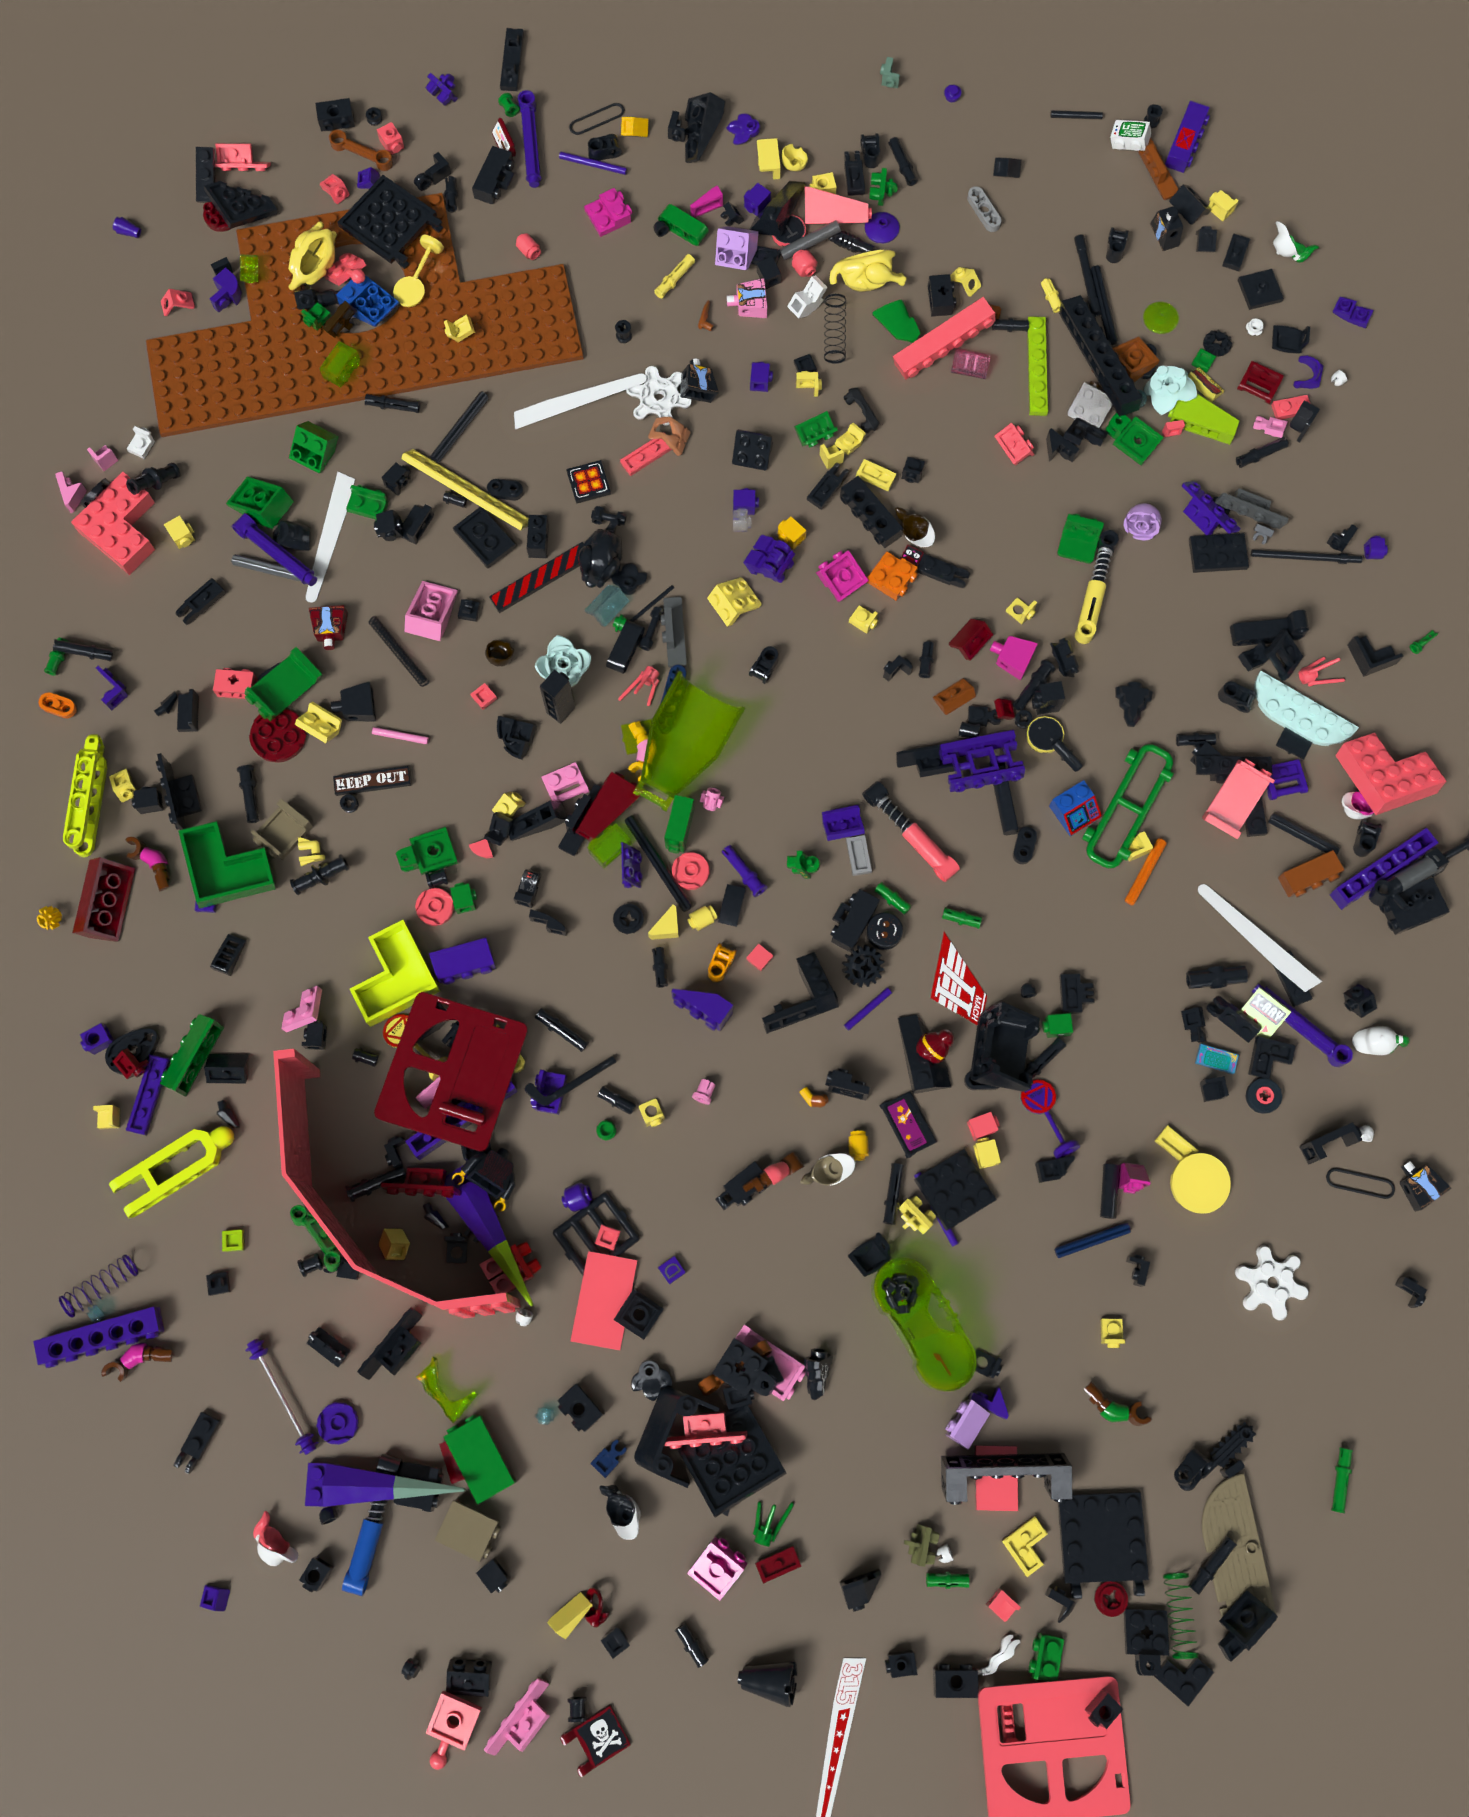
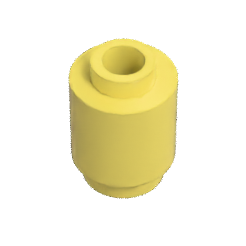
M709 905L690 913V918L687 920L692 929L696 928L699 931L714 923L717 915L713 907Z

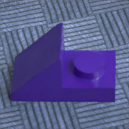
M996 1387L990 1401L987 1400L989 1396L980 1391H977L976 1394H970L968 1400H973L985 1410L1003 1419H1008L1009 1414L999 1387Z

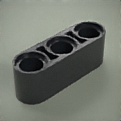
M629 620L625 622L607 660V668L622 674L626 672L644 634V626Z

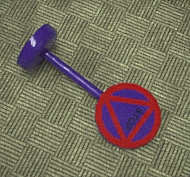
M1033 1080L1031 1089L1021 1092L1022 1104L1032 1113H1044L1061 1143L1053 1152L1055 1158L1068 1156L1078 1150L1080 1144L1077 1140L1065 1142L1049 1113V1110L1053 1108L1056 1102L1054 1088L1044 1080Z

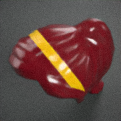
M941 1029L940 1032L923 1034L916 1045V1051L922 1058L932 1063H940L945 1060L949 1047L954 1044V1034L949 1029Z

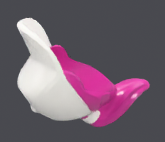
M1348 792L1343 796L1342 805L1348 817L1352 819H1365L1373 815L1374 812L1360 792Z

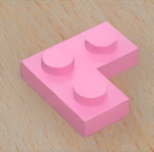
M319 986L303 991L300 1007L284 1013L281 1029L286 1033L317 1021L322 989Z

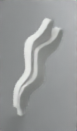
M1013 1635L1004 1636L1001 1641L1000 1651L989 1658L988 1666L978 1670V1675L982 1674L984 1676L995 1673L1001 1662L1008 1660L1014 1655L1015 1647L1020 1643V1640L1011 1641Z

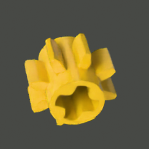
M45 906L39 909L40 914L37 915V922L40 927L53 930L60 926L59 922L62 920V914L59 909L52 906Z

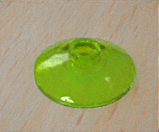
M1166 302L1150 304L1143 314V321L1146 327L1157 334L1171 332L1175 329L1179 320L1176 309Z

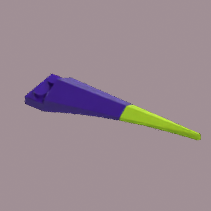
M461 1167L446 1176L444 1186H454L461 1191L460 1196L453 1195V1198L446 1199L528 1304L533 1306L488 1192L466 1178L467 1174L464 1176L463 1183L457 1185L461 1182L462 1178L456 1175L452 1180V1176L455 1173H460Z

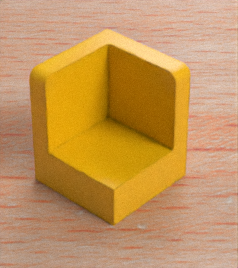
M622 117L621 136L648 137V119Z

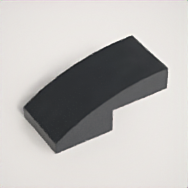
M727 884L718 923L737 927L746 888Z
M530 910V921L547 924L546 929L549 933L567 935L566 928L559 921L545 913Z

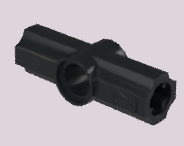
M1214 966L1207 968V970L1189 971L1186 973V983L1189 989L1204 987L1217 989L1227 985L1248 982V971L1245 966L1224 968V966Z

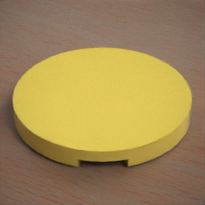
M1195 1153L1185 1156L1176 1165L1171 1174L1170 1186L1175 1200L1182 1207L1194 1213H1210L1220 1208L1227 1200L1231 1181L1226 1167L1219 1159L1209 1154Z

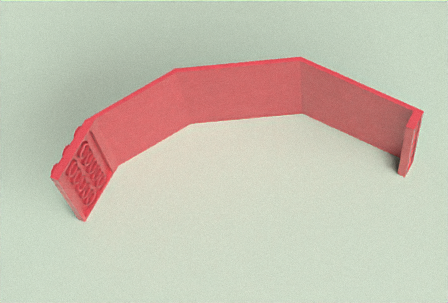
M294 1048L273 1051L282 1176L354 1270L463 1319L473 1318L475 1313L489 1316L495 1315V1311L498 1310L503 1313L516 1312L515 1308H520V1300L508 1293L438 1301L378 1274L312 1187L305 1079L320 1077V1069Z

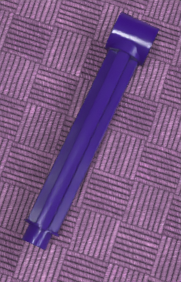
M525 90L519 93L518 103L522 117L526 180L529 182L530 187L536 188L541 181L535 120L536 101L534 94L529 90Z
M246 513L231 526L240 537L250 539L303 584H308L309 586L316 584L317 577L314 576V571L307 568L261 531L254 520Z
M1258 983L1251 991L1254 994L1260 987L1290 1009L1291 1013L1284 1021L1326 1054L1332 1066L1342 1067L1352 1060L1353 1053L1348 1046L1340 1045L1333 1041L1267 988L1268 986L1264 988ZM1337 1052L1342 1053L1343 1060L1337 1057Z

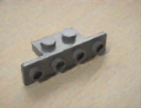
M1240 488L1235 491L1234 496L1222 493L1215 501L1217 505L1224 509H1230L1239 515L1248 516L1257 522L1268 524L1272 528L1281 529L1288 523L1287 517L1269 511L1270 500Z
M664 598V614H661V625H665L666 631L662 632L663 643H667L668 667L672 668L675 665L686 667L682 598Z

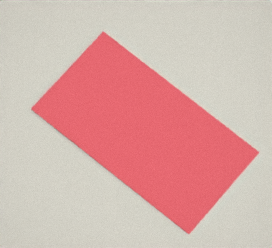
M588 1251L571 1342L614 1350L621 1349L625 1327L613 1319L632 1291L637 1260Z

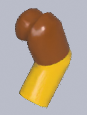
M808 1087L803 1088L799 1092L811 1107L821 1108L829 1101L827 1095H813Z

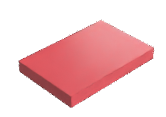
M975 1446V1455L1017 1454V1446ZM983 1476L981 1479H975L976 1510L1018 1511V1478L1003 1476V1478L995 1479L991 1476Z

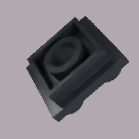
M633 1288L613 1320L644 1340L664 1308ZM638 1308L644 1311V1317L641 1320H636L633 1317L634 1311Z

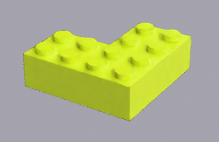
M404 920L368 937L385 971L350 988V991L366 1023L370 1027L411 1007L417 994L425 992L434 995L440 992Z

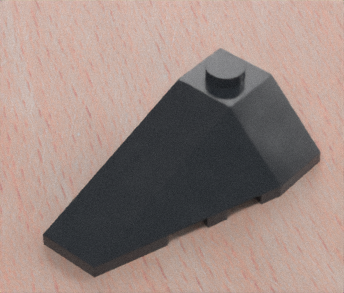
M711 92L688 99L685 112V121L688 123V127L685 129V134L688 135V141L685 144L686 163L700 160L724 114L726 101Z
M789 181L755 217L749 230L758 231V234L781 236L805 188V182Z

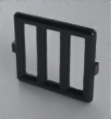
M606 1192L590 1202L588 1207L581 1209L553 1230V1235L565 1250L566 1257L569 1261L572 1260L582 1275H584L585 1264L562 1233L573 1227L590 1252L602 1254L579 1223L582 1218L589 1215L599 1230L601 1225L606 1226L595 1211L602 1203L605 1202L630 1236L621 1245L617 1241L614 1251L607 1255L618 1257L640 1239L637 1232L626 1219L627 1215L623 1210L620 1211Z

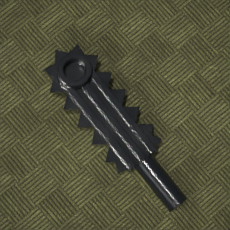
M1246 1422L1242 1425H1236L1237 1431L1231 1430V1437L1225 1436V1443L1219 1442V1448L1213 1447V1451L1209 1452L1213 1465L1203 1479L1217 1466L1225 1468L1226 1464L1230 1465L1229 1458L1235 1459V1453H1241V1447L1247 1448V1441L1253 1442V1436L1256 1435L1253 1431V1426H1248Z

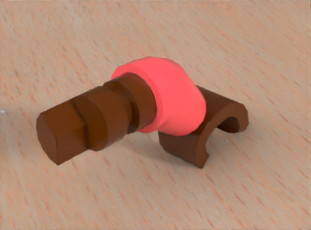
M792 1152L780 1162L763 1169L764 1172L760 1174L761 1177L753 1178L742 1185L745 1192L755 1188L759 1193L764 1190L765 1185L767 1187L771 1184L775 1185L805 1166L796 1152Z

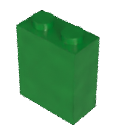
M678 795L674 797L664 837L665 849H668L671 853H684L694 814V799Z

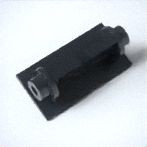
M1062 638L1059 640V643H1050L1052 654L1058 662L1060 673L1064 677H1075L1074 674L1079 672V665L1075 655L1068 657L1069 654L1073 653L1069 640Z
M318 1327L315 1332L313 1331L309 1335V1340L306 1343L336 1367L341 1365L351 1351L321 1327Z

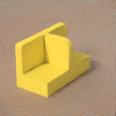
M777 138L757 140L760 172L772 171L773 179H780Z

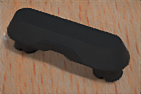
M850 388L849 392L843 397L848 405L856 402L862 408L866 421L861 424V428L865 433L868 434L871 430L876 431L880 423L860 390L858 388Z

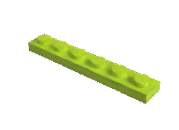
M1028 317L1029 415L1047 416L1046 317Z

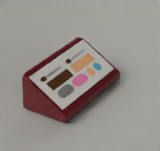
M499 118L492 131V135L498 148L512 152V157L516 156L515 145L503 119Z

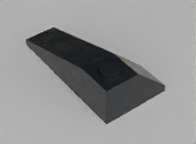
M917 1015L899 1017L898 1023L912 1094L951 1088L948 1069L944 1061L932 1063L919 1056L916 1051V1045L921 1036L927 1033Z

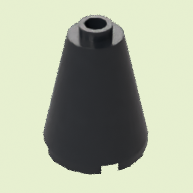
M789 1661L746 1666L742 1671H739L738 1684L741 1685L742 1690L780 1705L791 1707L794 1703L797 1683H795L797 1664L796 1662Z

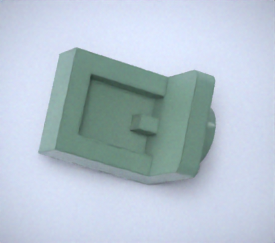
M887 57L886 63L881 66V85L889 88H898L900 75L891 73L894 58Z

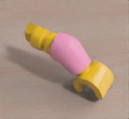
M637 721L628 726L634 738L637 739L638 752L636 761L638 762L631 764L628 770L634 774L637 770H643L642 775L638 777V783L645 785L651 776L646 766L650 765L656 750L653 739L646 735L647 732L644 726L641 725L640 721Z

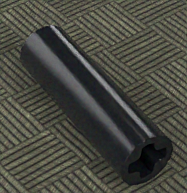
M1103 1164L1101 1218L1116 1219L1119 1165Z

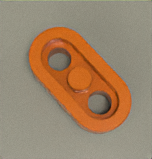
M50 692L42 694L38 701L39 706L45 712L62 718H71L77 711V707L72 700Z

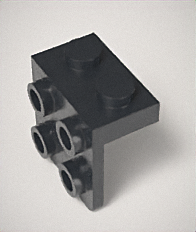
M403 1462L400 1466V1477L439 1484L443 1483L444 1474H442V1468ZM440 1495L394 1499V1503L432 1512L438 1507Z

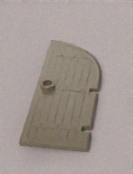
M1244 1473L1237 1474L1224 1480L1213 1490L1207 1499L1202 1515V1534L1207 1553L1215 1552L1226 1536L1237 1544L1217 1570L1213 1579L1217 1601L1226 1602L1227 1606L1226 1608L1219 1609L1221 1618L1246 1590L1276 1614Z

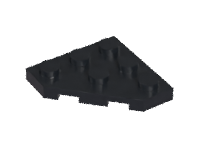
M222 181L204 186L205 193L230 229L277 215L278 209L268 196L261 195L260 197L251 194V191L247 189L229 187L227 183Z

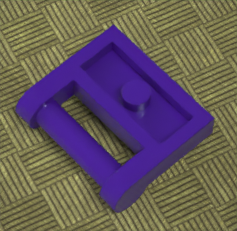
M1299 759L1272 765L1273 775L1270 778L1275 781L1274 783L1270 782L1267 786L1268 798L1270 800H1275L1277 797L1308 792L1307 782ZM1296 780L1298 782L1296 786L1277 790L1275 788L1277 784Z

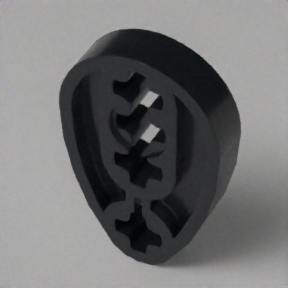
M148 1028L138 1029L120 1036L106 1050L105 1060L108 1067L115 1073L123 1075L114 1065L113 1060L126 1048L131 1052V1046L136 1048V1053L133 1055L139 1063L148 1060L149 1056L153 1055L160 1040L159 1034L155 1030ZM147 1034L153 1035L151 1042L147 1040Z

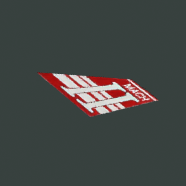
M944 932L930 998L977 1025L980 1014L985 1010L987 995Z

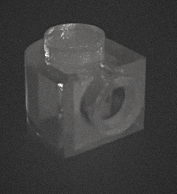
M745 508L733 510V531L747 532L748 528H751V517H748V510Z

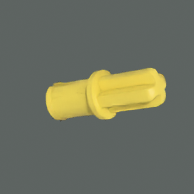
M1045 278L1041 282V286L1046 294L1045 298L1049 301L1053 312L1057 313L1060 311L1061 305L1058 297L1059 292L1055 290L1051 280Z

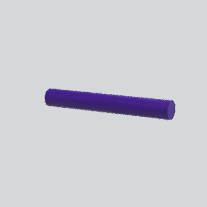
M886 988L846 1022L844 1027L848 1031L892 994L890 989Z

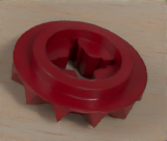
M1110 1581L1100 1584L1097 1590H1095L1094 1601L1097 1609L1102 1614L1116 1617L1127 1608L1128 1595L1120 1584ZM1114 1591L1113 1597L1119 1603L1111 1602L1110 1605H1108V1600L1105 1599L1103 1595H1111V1593H1113Z

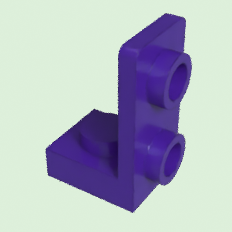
M97 666L98 672L114 687L112 690L107 691L101 699L112 711L128 697L124 691L126 687L119 680L115 682L112 679L113 674L107 668L101 669Z

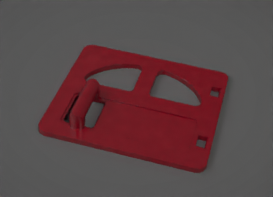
M425 992L417 994L375 1107V1117L381 1121L476 1151H485L489 1146L528 1033L527 1026L522 1022ZM437 1003L449 1005L447 1011L437 1009ZM449 1020H457L459 1022V1028L447 1061L442 1062L414 1052V1046L429 1029ZM495 1020L507 1023L505 1028L495 1027ZM412 1067L440 1076V1082L429 1113L425 1117L417 1115L408 1102L404 1085L407 1068ZM453 1099H457L482 1107L483 1111L480 1113L451 1103ZM447 1115L477 1125L476 1131L473 1132L447 1124L445 1122Z

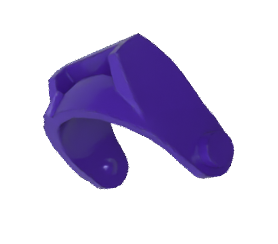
M1300 356L1298 361L1312 369L1313 378L1307 381H1295L1293 386L1295 388H1318L1320 386L1323 365L1313 357Z

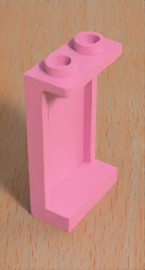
M746 1325L742 1327L736 1339L750 1348L766 1340ZM767 1341L773 1350L768 1355V1358L774 1357L775 1363L784 1379L783 1383L775 1387L772 1394L782 1401L785 1398L789 1400L796 1390L793 1388L795 1382H801L805 1376V1366Z

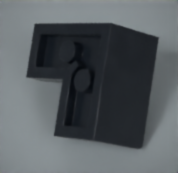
M1355 636L1347 644L1363 677L1396 665L1404 657L1402 653L1395 655L1391 646L1374 652L1366 636L1362 638Z

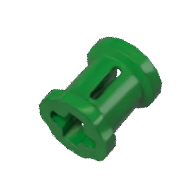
M504 93L499 97L498 103L505 109L506 116L514 117L520 108L514 103L512 95Z

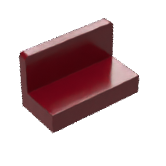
M970 619L949 642V646L959 649L964 658L971 661L993 636V633L985 621Z

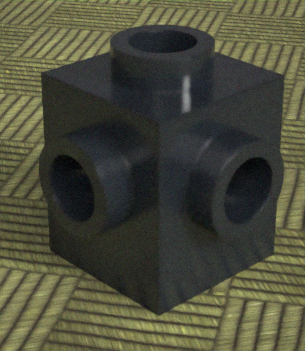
M1357 984L1343 993L1345 998L1344 1005L1347 1010L1354 1012L1361 1018L1377 1009L1374 993L1361 984Z

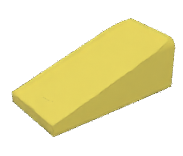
M580 1592L555 1613L547 1623L555 1633L566 1639L593 1604Z

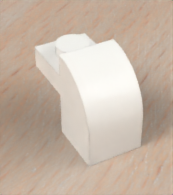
M816 275L812 276L805 289L793 295L787 307L798 318L808 316L823 302L822 296L827 286Z

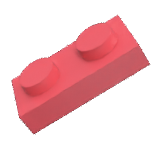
M1308 395L1273 401L1271 406L1275 418L1282 420L1294 417L1304 400L1310 403Z

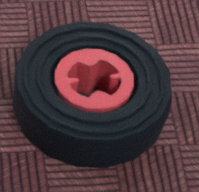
M1257 1079L1246 1090V1101L1255 1112L1262 1114L1271 1113L1281 1104V1089L1277 1083L1270 1079ZM1263 1091L1266 1092L1265 1095L1268 1094V1098L1265 1101L1262 1100L1263 1097L1260 1098L1259 1096Z

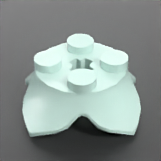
M1175 366L1158 367L1157 372L1154 373L1144 387L1145 394L1151 396L1152 405L1160 415L1171 411L1178 400L1186 402L1197 397L1196 386L1188 377L1187 371Z
M557 635L549 643L547 654L537 659L535 669L544 679L554 669L559 673L563 672L569 677L570 685L573 687L589 668L591 655L585 649H575L569 639ZM563 663H566V668H562Z

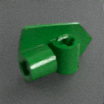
M903 300L891 302L872 313L897 340L914 343L921 334L915 319L910 317Z

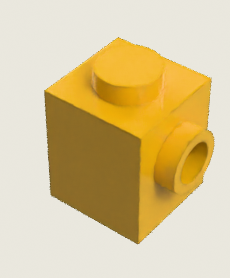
M790 516L778 525V539L788 544L794 550L806 539L807 530Z

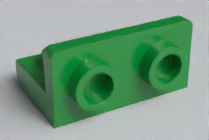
M351 485L352 494L346 507L347 512L377 520L376 514L386 511L388 505L386 494L380 490H369L362 485Z
M1038 1633V1637H1034L1032 1650L1035 1651L1034 1660L1031 1659L1029 1663V1672L1033 1679L1045 1681L1058 1680L1064 1645L1063 1638Z

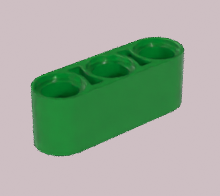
M668 204L658 217V221H664L671 232L695 246H698L709 233L705 224L672 204Z

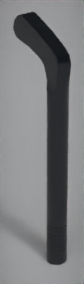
M613 1056L609 1057L548 1096H543L533 1083H528L525 1086V1092L540 1105L547 1106L616 1063V1060Z

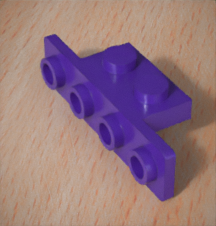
M1190 481L1182 484V487L1193 497L1183 512L1206 535H1211L1218 524L1229 534L1239 532L1241 528L1237 525V522L1225 513V510L1213 501V498L1201 489L1197 482Z

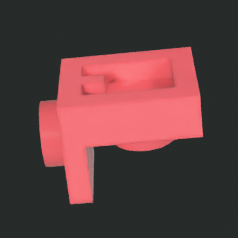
M334 174L320 183L322 190L331 195L336 204H339L350 195L344 182Z

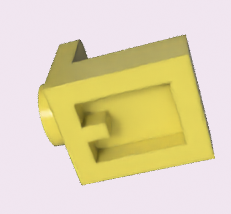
M852 423L848 431L836 440L835 445L849 455L861 446L866 433L856 424Z
M858 606L850 617L849 623L867 634L870 629L873 630L878 624V613L875 611L872 614L863 607Z
M127 769L109 776L112 789L121 802L134 797L133 791L136 788Z
M1101 1319V1344H1107V1348H1120V1344H1125L1122 1319Z

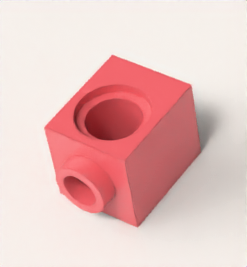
M991 1112L970 1119L967 1122L974 1141L996 1133L1000 1126L997 1117L993 1116Z

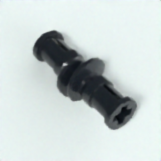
M172 462L164 468H145L142 475L135 479H128L126 485L133 495L151 487L159 490L162 488V483L172 478H179L180 470Z
M341 854L339 858L327 862L323 866L319 864V868L311 865V872L305 873L304 876L296 880L291 879L290 884L294 892L300 895L302 891L310 887L312 888L318 883L326 886L328 885V878L334 877L335 874L343 870L348 871L349 865L344 856Z

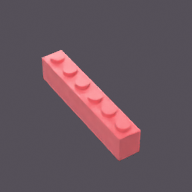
M982 297L893 356L895 366L905 380L909 377H915L920 370L930 367L938 358L945 357L952 349L962 346L967 339L974 338L984 328L991 327L996 321L995 312L985 298Z

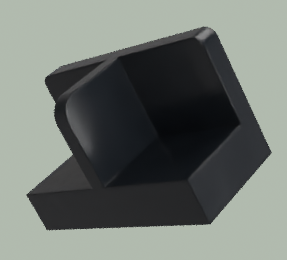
M1305 400L1290 423L1292 429L1301 433L1297 439L1299 443L1320 410Z

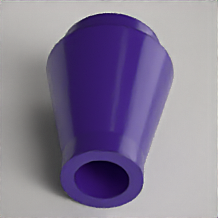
M124 217L115 218L113 230L117 234L139 238L141 228L135 226Z

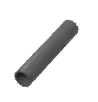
M837 220L779 250L785 261L793 257L797 251L801 249L806 250L841 232Z

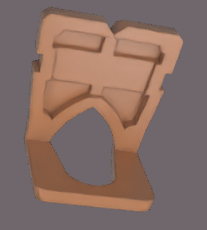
M672 417L656 418L648 438H662L670 449H673V452L680 456L691 432ZM670 423L672 434L667 435L662 432H656V428L660 424Z

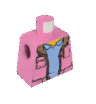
M764 279L736 285V295L727 296V307L738 306L739 316L767 318Z

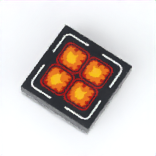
M601 460L566 469L576 504L611 495Z

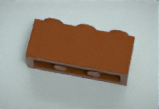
M1334 850L1282 873L1278 879L1288 898L1294 895L1297 898L1306 894V890L1309 888L1315 890L1323 886V882L1327 880L1333 882L1339 879V874L1344 871V868Z

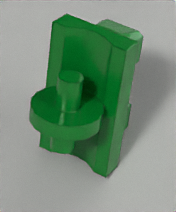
M882 168L881 173L877 172L871 175V185H880V188L870 187L869 199L878 200V206H883L885 193L891 197L898 190V185L893 182V179H889L886 182L887 168Z
M797 851V856H787V867L792 869L793 874H801L805 879H810L811 875L809 873H815L819 870L820 861L814 856L808 857L803 851Z

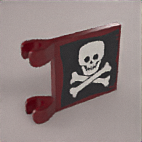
M610 1705L560 1737L563 1745L568 1744L577 1737L589 1761L577 1768V1773L580 1777L585 1776L594 1768L631 1745Z

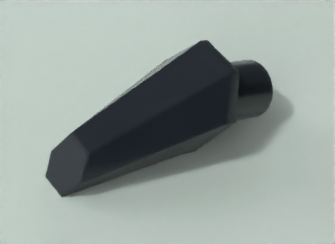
M175 691L160 703V707L154 710L158 717L165 712L169 714L178 698Z
M225 1100L217 1102L219 1111L216 1114L232 1128L240 1127L231 1109H227Z
M430 1203L423 1205L426 1213L424 1218L440 1229L449 1227L438 1211H433Z

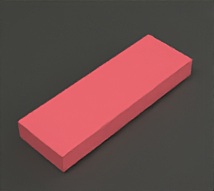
M662 438L652 439L622 458L620 463L628 474L632 476L672 449Z

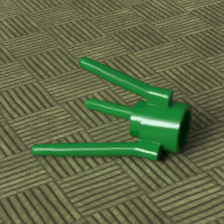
M793 1502L786 1509L774 1531L770 1528L776 1505H772L766 1525H761L760 1527L762 1503H757L756 1521L753 1535H755L754 1542L770 1547L771 1541L775 1542L779 1530L794 1506Z

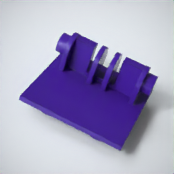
M621 842L622 884H624V888H631L632 885L641 888L642 873L640 871V863L642 862L640 851Z

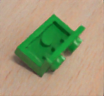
M828 411L794 426L802 446L808 445L809 448L818 444V440L823 437L827 440L835 436L833 432L838 431L837 427L834 428Z

